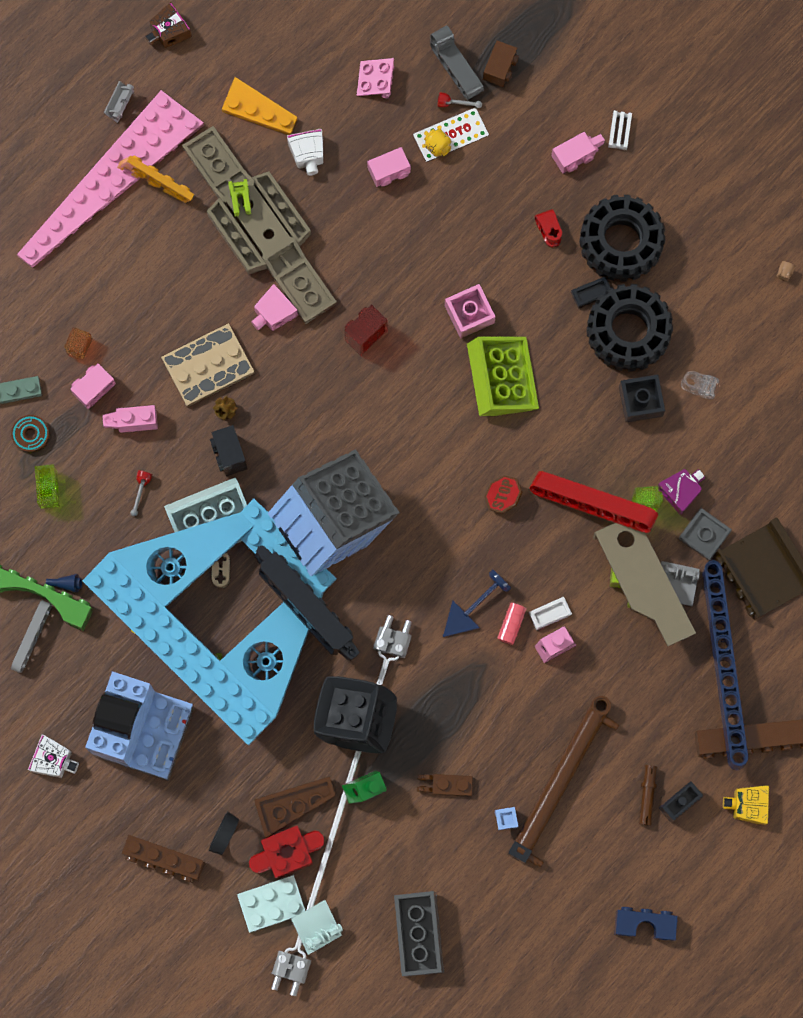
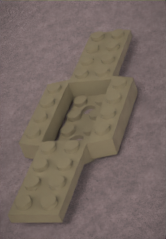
M214 126L183 144V149L218 198L207 210V215L248 275L267 269L288 300L298 310V314L305 324L335 306L337 301L300 249V246L311 236V230L271 173L266 172L251 177L240 165ZM247 179L250 195L249 201H252L254 205L251 209V214L247 215L243 208L244 200L242 197H239L240 216H237V218L262 252V257L225 206L228 204L234 212L228 181L234 183ZM266 230L274 232L272 239L264 238L263 234Z

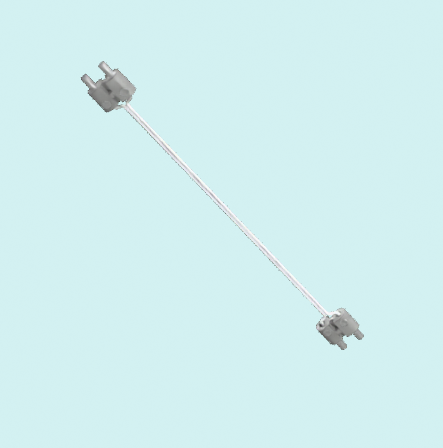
M387 615L384 627L379 628L373 647L374 650L378 651L379 656L384 659L377 681L378 685L383 684L389 662L391 660L395 661L399 657L405 658L412 637L409 634L412 622L409 620L405 621L402 632L390 629L394 617ZM381 653L392 654V656L396 657L387 660ZM361 751L355 752L346 783L353 780ZM344 790L306 910L313 907L347 800ZM299 935L294 948H287L285 952L278 951L272 971L275 977L271 989L278 991L281 978L294 981L290 995L297 996L300 984L305 983L311 960L306 959V954L300 949L302 941ZM298 948V952L303 955V958L289 954L288 951H295Z

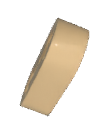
M227 553L223 555V558L227 559L223 561V568H219L218 561L212 565V582L217 588H225L230 581V558ZM219 571H222L223 578H226V580L222 581V584L215 580L219 578Z

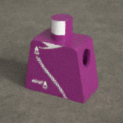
M683 469L660 482L657 489L677 513L681 515L702 491L699 483L705 479V476L700 470H696L690 475L687 470Z

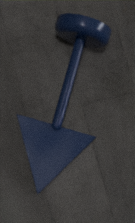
M492 569L489 572V577L494 581V584L465 612L452 601L443 637L480 628L468 615L497 587L504 592H508L512 588Z

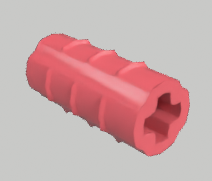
M510 603L502 627L499 629L500 632L497 637L499 641L510 645L514 644L527 608L519 604Z

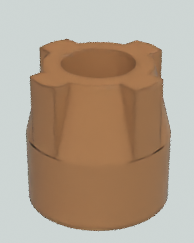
M782 261L777 277L788 281L796 267L789 262Z

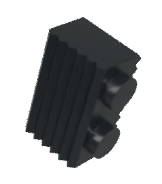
M690 781L661 805L659 809L670 822H674L699 801L703 794Z

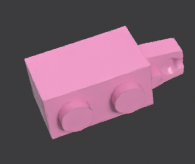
M583 132L552 149L551 156L562 174L567 171L570 173L583 162L587 164L592 161L595 153L599 150L598 147L603 145L605 140L601 134L591 138Z
M154 405L118 408L114 413L103 415L104 428L119 429L120 433L158 429L157 411Z

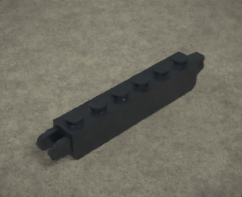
M258 546L254 556L260 564L259 576L331 655H338L340 653L350 662L355 659L360 652L352 642L354 637L351 630L339 622V617L334 612L328 610L324 600L320 597L318 598L313 593L312 587L300 579V574L295 569L292 570L283 555L279 556L276 551L272 554L266 547Z

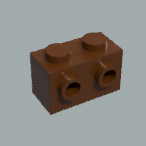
M496 41L483 72V80L504 87L505 82H509L512 76V71H510L512 65L516 66L519 58L517 48Z

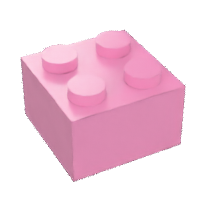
M480 284L445 299V308L460 339L495 323V315Z

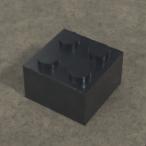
M658 375L620 381L619 392L626 423L663 417L665 406Z
M234 425L211 432L213 438L210 439L214 455H219L216 456L220 472L224 471L225 476L247 470L246 461Z

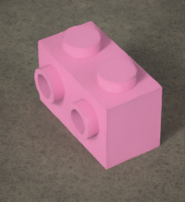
M402 147L367 161V168L376 187L380 185L386 186L392 180L407 177L411 169Z
M97 364L96 366H91L82 379L79 378L74 381L70 390L89 409L116 383Z

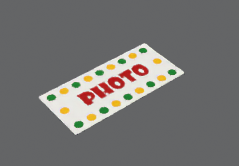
M476 108L413 134L426 162L437 158L424 146V138L432 129H441L451 138L450 152L489 135Z

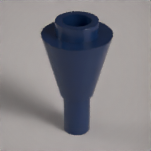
M73 574L58 579H46V584L78 593L79 589L82 588V578L78 574Z

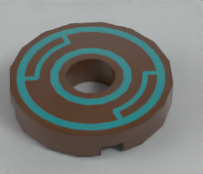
M26 415L19 418L11 430V437L15 446L19 450L28 453L42 450L47 445L50 436L47 423L36 415ZM28 430L36 432L35 436L31 439L25 436Z

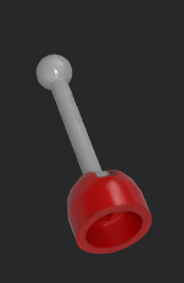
M439 92L437 107H448L451 103L471 105L476 108L482 107L481 101L453 100L447 93Z
M138 470L136 480L140 486L134 508L130 512L133 517L138 515L137 508L143 486L150 483L153 475Z

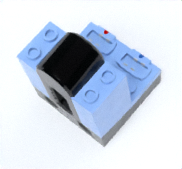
M112 671L106 690L97 705L93 718V727L85 748L96 758L169 781L194 706L191 703L155 692L149 683Z

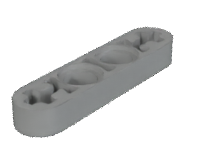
M42 600L38 605L11 666L12 670L22 673L50 613L52 604Z

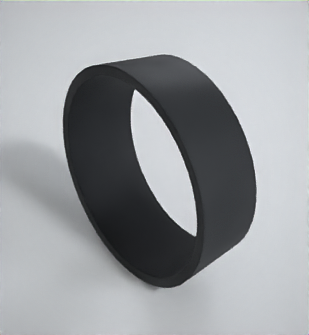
M227 811L208 851L220 855L224 853L239 822L236 816Z

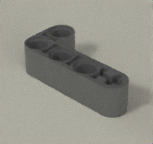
M446 25L430 34V46L463 96L469 100L483 92L484 88L454 44V35Z

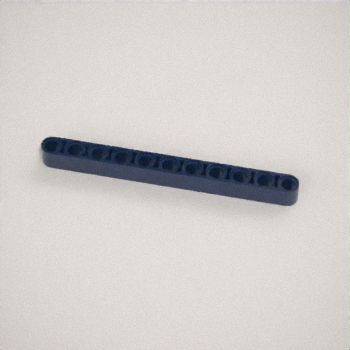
M712 560L706 563L702 576L728 765L733 770H741L748 761L723 571L721 564ZM708 569H714L717 574H710ZM710 588H718L719 593H713ZM718 605L722 611L717 612L712 606ZM722 624L724 630H718L715 625ZM718 643H725L727 648L721 649L718 646ZM726 661L729 663L730 667L724 668L721 666L720 662ZM723 680L731 681L732 686H725ZM728 698L732 699L735 705L730 706L725 700ZM728 718H735L737 720V724H730ZM731 737H737L740 743L734 744L731 741ZM740 756L743 762L736 763L733 757Z

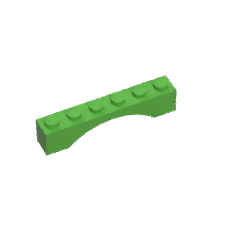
M0 565V593L17 590L37 594L56 607L66 624L84 631L93 612L89 602L83 599L76 601L72 599V595L62 591L61 594L55 592V588L50 585L44 584V586L37 584V580L28 576L26 579L19 576V572L9 569V571L3 570V566Z

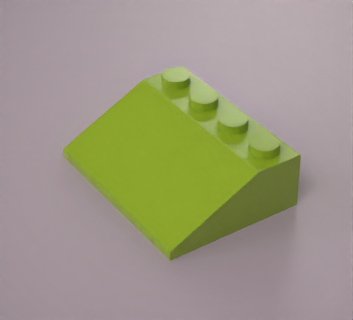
M477 337L467 344L479 416H499L539 409L526 337Z

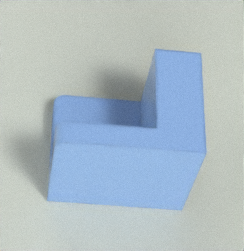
M515 807L495 810L498 830L518 828Z

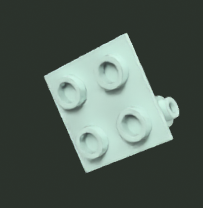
M326 900L291 919L308 955L342 936V926L336 924Z

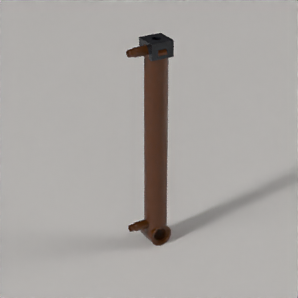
M598 696L592 701L507 855L522 864L529 861L534 865L542 867L544 862L531 854L535 844L602 723L615 730L618 729L619 724L606 717L611 708V702L607 697ZM602 702L605 704L606 709L598 711L595 704Z

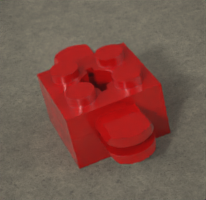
M297 825L261 840L265 851L253 855L249 860V867L257 874L272 869L275 878H281L312 865L309 853L319 850L324 846V837L319 831H312L301 835Z

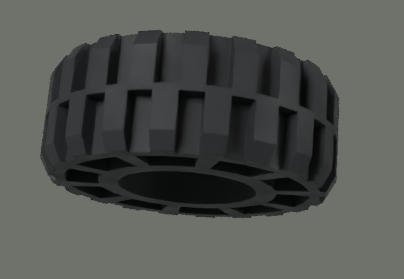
M624 194V197L613 195L609 200L606 198L600 200L599 205H594L590 209L589 214L585 216L580 232L579 243L580 247H582L581 253L583 258L588 260L587 265L591 269L595 268L598 275L608 276V279L612 281L616 278L620 279V282H625L628 278L635 280L640 278L641 274L646 275L657 264L665 243V227L660 222L661 216L659 213L653 211L654 207L648 203L646 205L643 203V199L639 197L634 199L631 198V195ZM626 225L636 231L640 242L638 247L631 251H618L607 243L605 232L612 226Z
M622 284L618 285L617 289H608L604 295L598 297L596 303L592 306L587 321L586 331L587 337H589L588 343L590 348H594V354L598 359L602 358L605 360L604 364L616 366V370L620 371L623 368L628 369V372L635 371L636 368L643 370L648 368L649 364H655L659 357L665 353L673 333L672 314L668 312L667 303L660 300L661 296L655 292L653 294L649 291L650 288L645 286L639 288L637 287L638 284H631L628 287ZM621 314L637 315L645 322L647 334L642 340L637 342L624 341L614 333L612 329L613 320Z

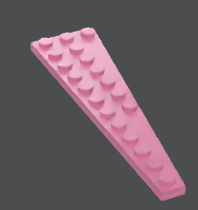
M161 90L19 251L17 256L33 268L50 254L54 248L62 244L69 235L74 234L81 225L91 220L92 216L98 211L103 210L139 180V178L131 175L132 172L126 168L123 171L118 169L117 166L120 161L130 155H134L142 159V163L145 165L154 166L157 162H161L169 152L174 151L185 139L187 140L202 128L204 122Z

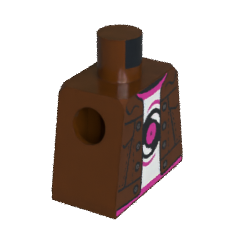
M169 3L149 21L152 32L145 35L150 45L160 41L164 48L192 37L189 26L172 3Z

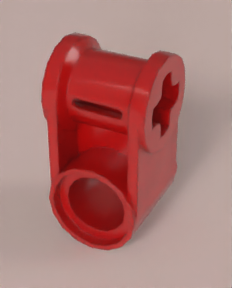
M550 209L535 215L536 225L546 245L557 247L561 243L562 229L554 210Z

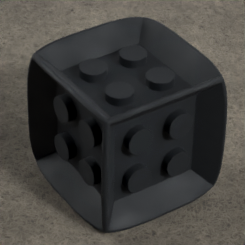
M339 676L326 677L316 708L314 734L324 742L341 748L368 753H385L395 722L397 697L385 686L373 682Z

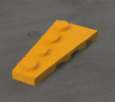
M234 78L223 104L222 112L287 135H292L297 122L295 115L238 78Z
M130 155L120 161L117 166L122 171L124 168L132 172L131 175L136 178L147 179L148 184L153 187H163L165 193L184 203L191 201L194 196L187 186L178 185L172 177L160 174L157 168L142 163V159L137 156Z

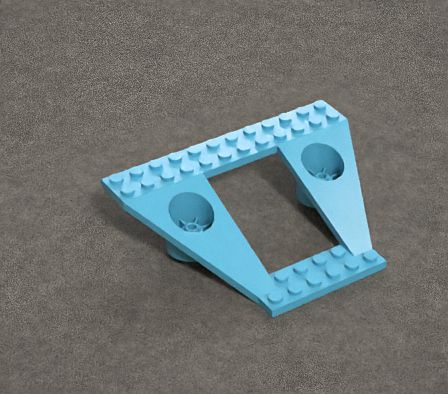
M255 499L240 513L109 552L83 580L247 745H250L277 717L309 630L283 602L223 659L219 660L166 606L240 540L255 554L258 546H264L272 554L276 551L279 556L283 555L292 570L295 569L300 574V579L312 587L313 593L318 598H322L323 593L337 578L327 568L310 576L306 566L302 565L276 527L273 518H270L268 511ZM173 549L182 552L177 560L173 558ZM169 550L170 558L164 559L161 554ZM184 557L186 558L187 566H182L179 563ZM158 558L163 561L161 567H155ZM155 569H161L163 573L159 579L156 577ZM186 569L185 574L181 576L182 570ZM166 576L170 577V584L168 585L160 583ZM178 576L179 578H181L177 582L173 583V577ZM269 643H273L278 647L273 654L269 652ZM261 644H265V652L263 653L256 649ZM253 651L259 655L257 661H250ZM279 651L282 652L283 660H277L275 657ZM266 658H268L269 661H270L268 665H265V664H266V661H265ZM250 663H257L259 668L255 673L252 672ZM278 663H283L281 670L278 671L276 669ZM261 670L266 671V680H261L256 675ZM274 670L277 675L269 679V671Z

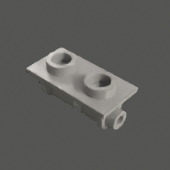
M119 81L104 114L116 123L123 116L122 113L131 95L134 93V86L130 84L126 86Z

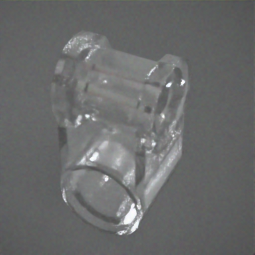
M689 371L684 375L681 380V387L684 391L706 399L715 398L714 391L716 384H719L718 378L695 371ZM686 379H693L695 385L688 384Z

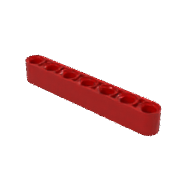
M539 471L529 487L534 495L644 533L651 531L659 516L650 507L544 471Z

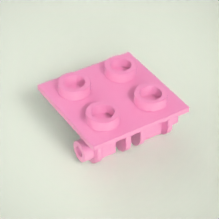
M394 58L361 61L357 96L382 94V98H389V95H391Z

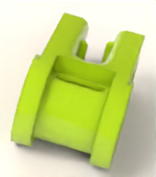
M247 179L234 183L228 181L235 217L240 216L239 197L243 198V208L246 214L250 215V195Z

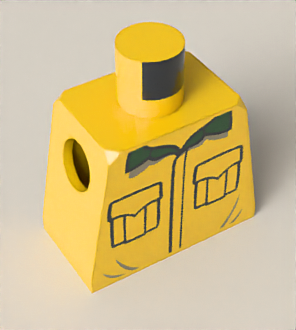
M769 786L736 789L734 791V798L723 797V809H733L734 819L766 825L768 824Z

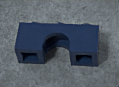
M621 907V910L616 911L614 935L635 937L638 924L647 922L654 929V939L675 941L678 916H674L671 911H661V914H654L651 909H641V912H635L632 907Z

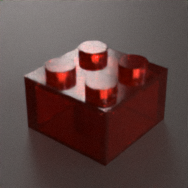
M372 304L368 308L364 307L359 312L358 318L350 320L345 325V341L360 356L388 331V320Z

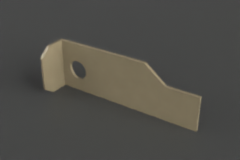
M617 523L596 531L593 538L594 540L598 539L631 609L656 622L667 646L696 634L646 534ZM624 531L630 532L634 537L633 545L627 548L619 545L617 541L618 535Z

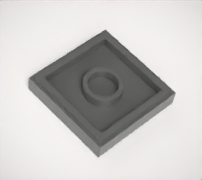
M700 508L678 539L710 561L732 529Z

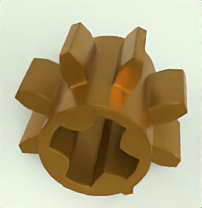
M225 396L222 399L219 397L215 401L216 404L213 409L218 418L225 421L227 417L232 419L236 415L235 411L238 407H236V403L232 398Z

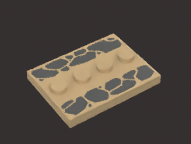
M229 323L161 357L187 407L255 374Z

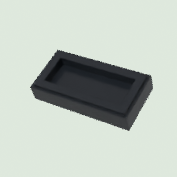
M605 276L571 290V294L579 309L596 302L598 297L604 295L611 287Z

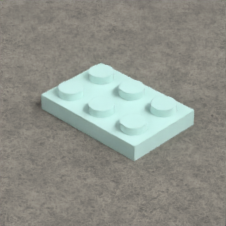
M294 875L237 894L249 933L292 919L305 911Z

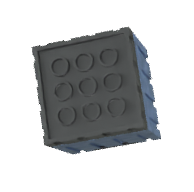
M356 449L349 454L337 458L335 461L322 465L321 468H316L306 475L298 477L268 512V515L271 519L273 518L276 527L302 565L306 566L310 576L315 575L318 571H323L332 564L338 563L346 556L349 557L360 549L366 548L400 513L393 505L387 493L381 488L378 480L372 475L369 467L361 459Z

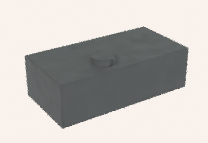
M436 892L394 895L402 976L444 973Z

